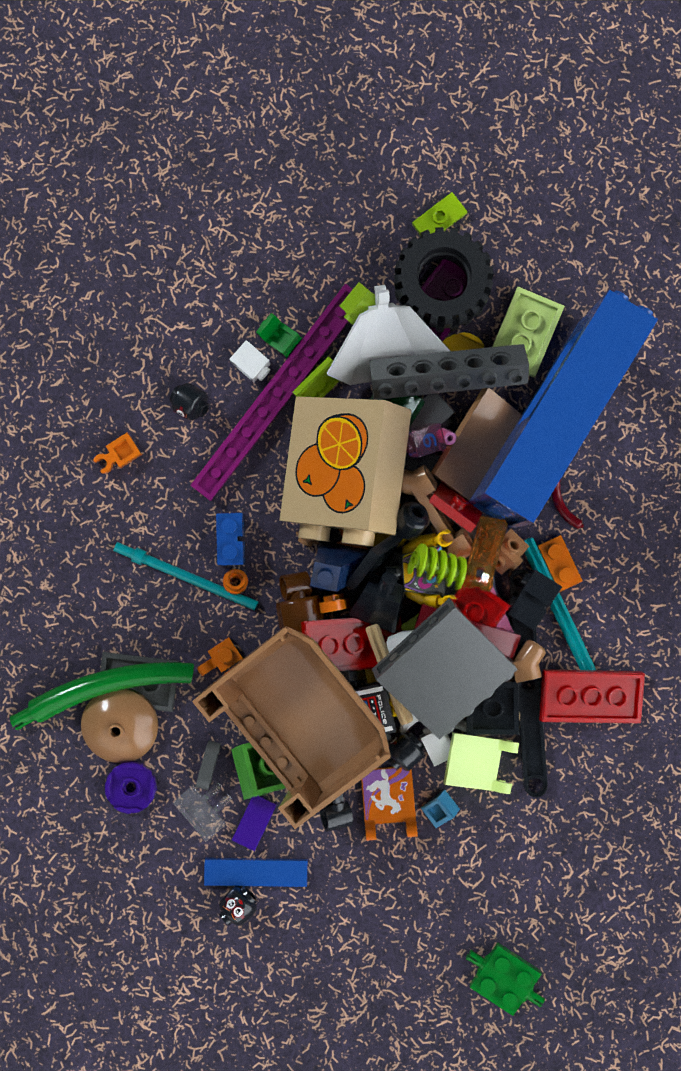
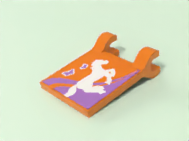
M394 767L376 768L361 779L366 841L377 840L376 824L406 822L407 837H418L412 769L405 771L401 767L398 770Z

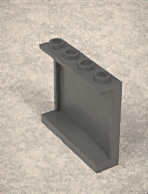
M451 598L446 600L372 668L376 681L439 740L445 734L451 733L464 717L470 716L474 712L475 707L483 700L490 698L495 689L503 682L509 681L514 672L518 670L509 656L506 657L460 611L457 604Z

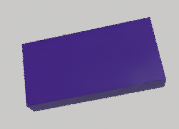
M263 796L251 798L232 841L255 851L277 803Z

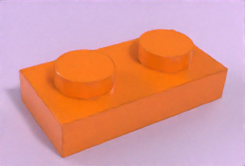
M561 535L537 546L554 582L562 586L559 592L583 581Z

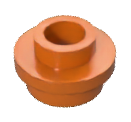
M229 570L223 577V586L230 594H241L248 586V577L242 570ZM237 578L240 580V584L233 586L231 581Z

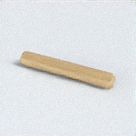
M374 624L366 628V633L377 663H379L389 654L379 625ZM389 693L399 723L401 725L411 723L413 721L411 712Z

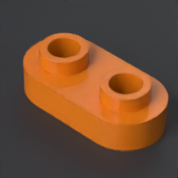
M344 593L323 597L324 602L319 603L321 613L351 607L350 597L344 598Z

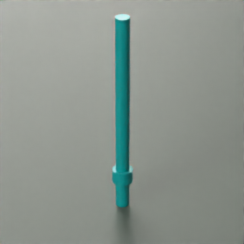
M119 542L114 547V552L131 558V562L139 565L143 563L255 611L258 601L242 594H230L221 585L147 554V551L138 547L133 549Z

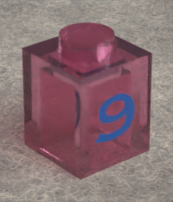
M429 423L409 430L406 453H409L410 457H422L447 448L440 423Z

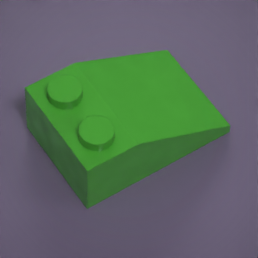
M251 743L242 744L231 749L244 800L286 789Z

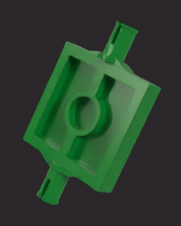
M497 943L491 953L484 958L472 949L469 951L466 960L478 966L477 974L469 984L471 989L512 1016H514L521 1004L526 1000H529L539 1008L544 1004L545 998L533 991L534 985L542 975L541 970L500 943Z

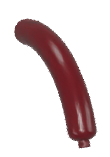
M560 479L551 494L554 506L567 523L576 529L583 528L582 520L572 514L563 501Z

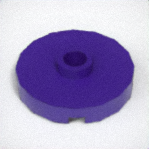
M136 761L123 762L116 766L107 776L105 783V795L108 801L116 810L127 814L138 813L147 808L155 798L157 791L156 778L152 770L143 763ZM129 782L136 785L135 791L128 790L127 784Z

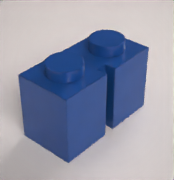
M216 514L217 565H245V542L238 541V537H245L244 514Z

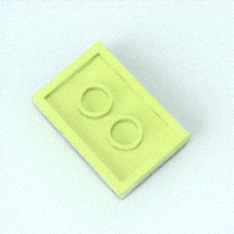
M517 287L492 347L524 344L529 361V376L535 377L565 306Z

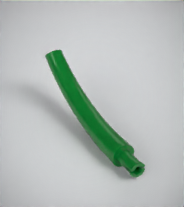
M144 663L93 673L62 684L33 698L28 702L27 708L10 716V722L13 727L16 726V730H20L35 720L42 723L72 706L111 692L154 684H190L193 677L194 663Z

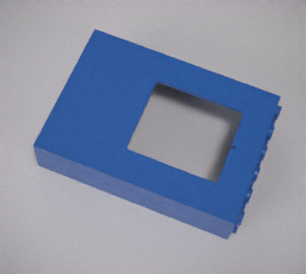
M609 290L578 322L472 498L468 501L474 507L509 529L535 522L658 321L656 317L652 316L653 312L642 305H634L628 301V296L620 291L615 290L613 292Z

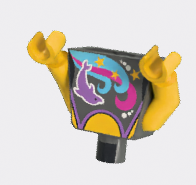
M449 529L441 531L438 535L435 533L420 535L417 539L411 540L403 546L402 552L396 553V565L383 566V573L391 572L395 574L398 584L406 588V597L420 605L425 603L438 608L448 598L457 599L454 595L441 597V595H445L444 578L438 584L436 583L435 574L429 581L426 580L425 571L421 577L416 576V568H414L411 574H408L407 571L410 557L419 544H426L428 548L435 547L437 552L442 550V547L452 544L453 541L446 542L442 538L443 534L451 533Z

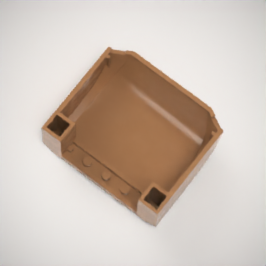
M287 626L262 643L192 701L208 722H211L225 711L288 789V793L278 809L294 829L298 828L391 757L383 724L317 642L308 635Z

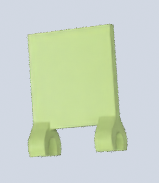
M452 732L443 784L510 794L512 784L506 783L505 780L497 779L502 751L518 753L519 743L508 739Z

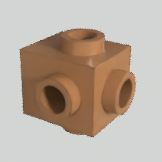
M510 529L502 537L497 535L488 543L487 547L489 550L483 558L502 575L509 568L514 571L523 562L521 556L528 549L529 545Z

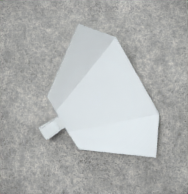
M374 286L376 305L368 306L367 311L359 314L331 364L327 375L348 385L371 382L369 360L450 352V350L410 306L389 303L390 296L386 286Z

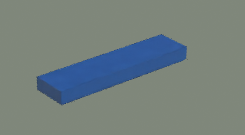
M205 858L204 886L307 887L308 859Z

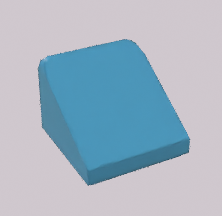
M445 789L421 807V810L435 828L453 819L460 810Z

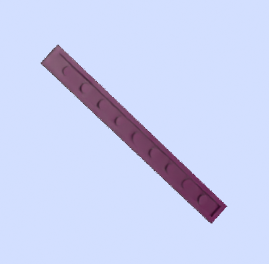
M344 284L190 486L210 501L214 499L293 396L292 392L306 379L349 323L344 318L346 312L340 307L353 290L347 284Z

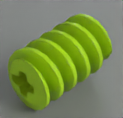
M421 543L412 553L407 571L408 574H411L414 568H416L417 577H421L425 571L426 580L429 581L435 574L436 583L438 584L442 582L443 578H446L445 586L450 587L453 581H455V589L459 590L466 577L467 561L464 557L459 556L457 558L452 553L447 555L444 550L437 552L435 547L428 548L426 544Z

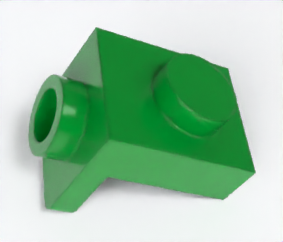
M272 313L261 323L256 331L257 335L267 345L286 358L302 339L297 332L282 323Z

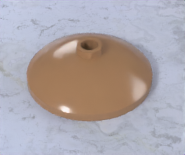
M123 689L92 698L84 709L81 719V731L87 746L100 758L113 763L130 762L141 758L153 746L158 734V717L154 707L145 696L132 689ZM112 728H119L121 733L115 734Z

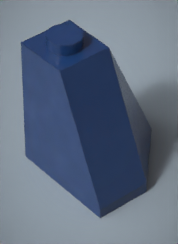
M320 541L310 588L333 594L348 587L346 585L347 581L370 550Z

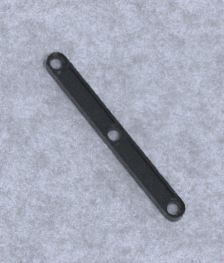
M518 569L509 575V597L513 593L517 595L520 590L513 583L514 576L518 573L525 574L528 571ZM511 617V627L514 633L521 635L514 655L515 659L527 640L537 643L536 629L535 631L531 630ZM540 678L534 679V686L529 690L523 689L521 682H519V736L523 786L528 795L532 797L543 796L548 787L543 722L539 720L541 701ZM533 778H539L542 781V787L537 792L530 791L528 787L529 781Z

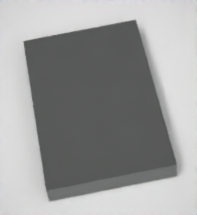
M103 652L100 671L135 664L179 662V660ZM177 683L128 688L145 696L155 710L174 711Z

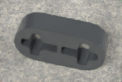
M208 741L196 782L197 788L209 790L221 743Z

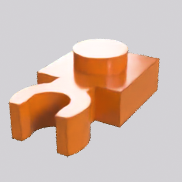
M127 432L106 445L109 451L108 454H98L94 457L93 461L98 463L100 460H106V467L100 471L102 474H107L112 470L113 464L117 463L119 468H122L141 456L142 453Z

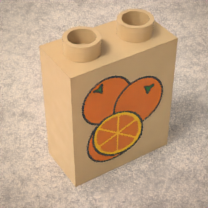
M296 397L279 521L300 524L298 538L329 542L331 528L343 530L342 543L369 547L374 545L375 533L396 535L412 410L386 400Z

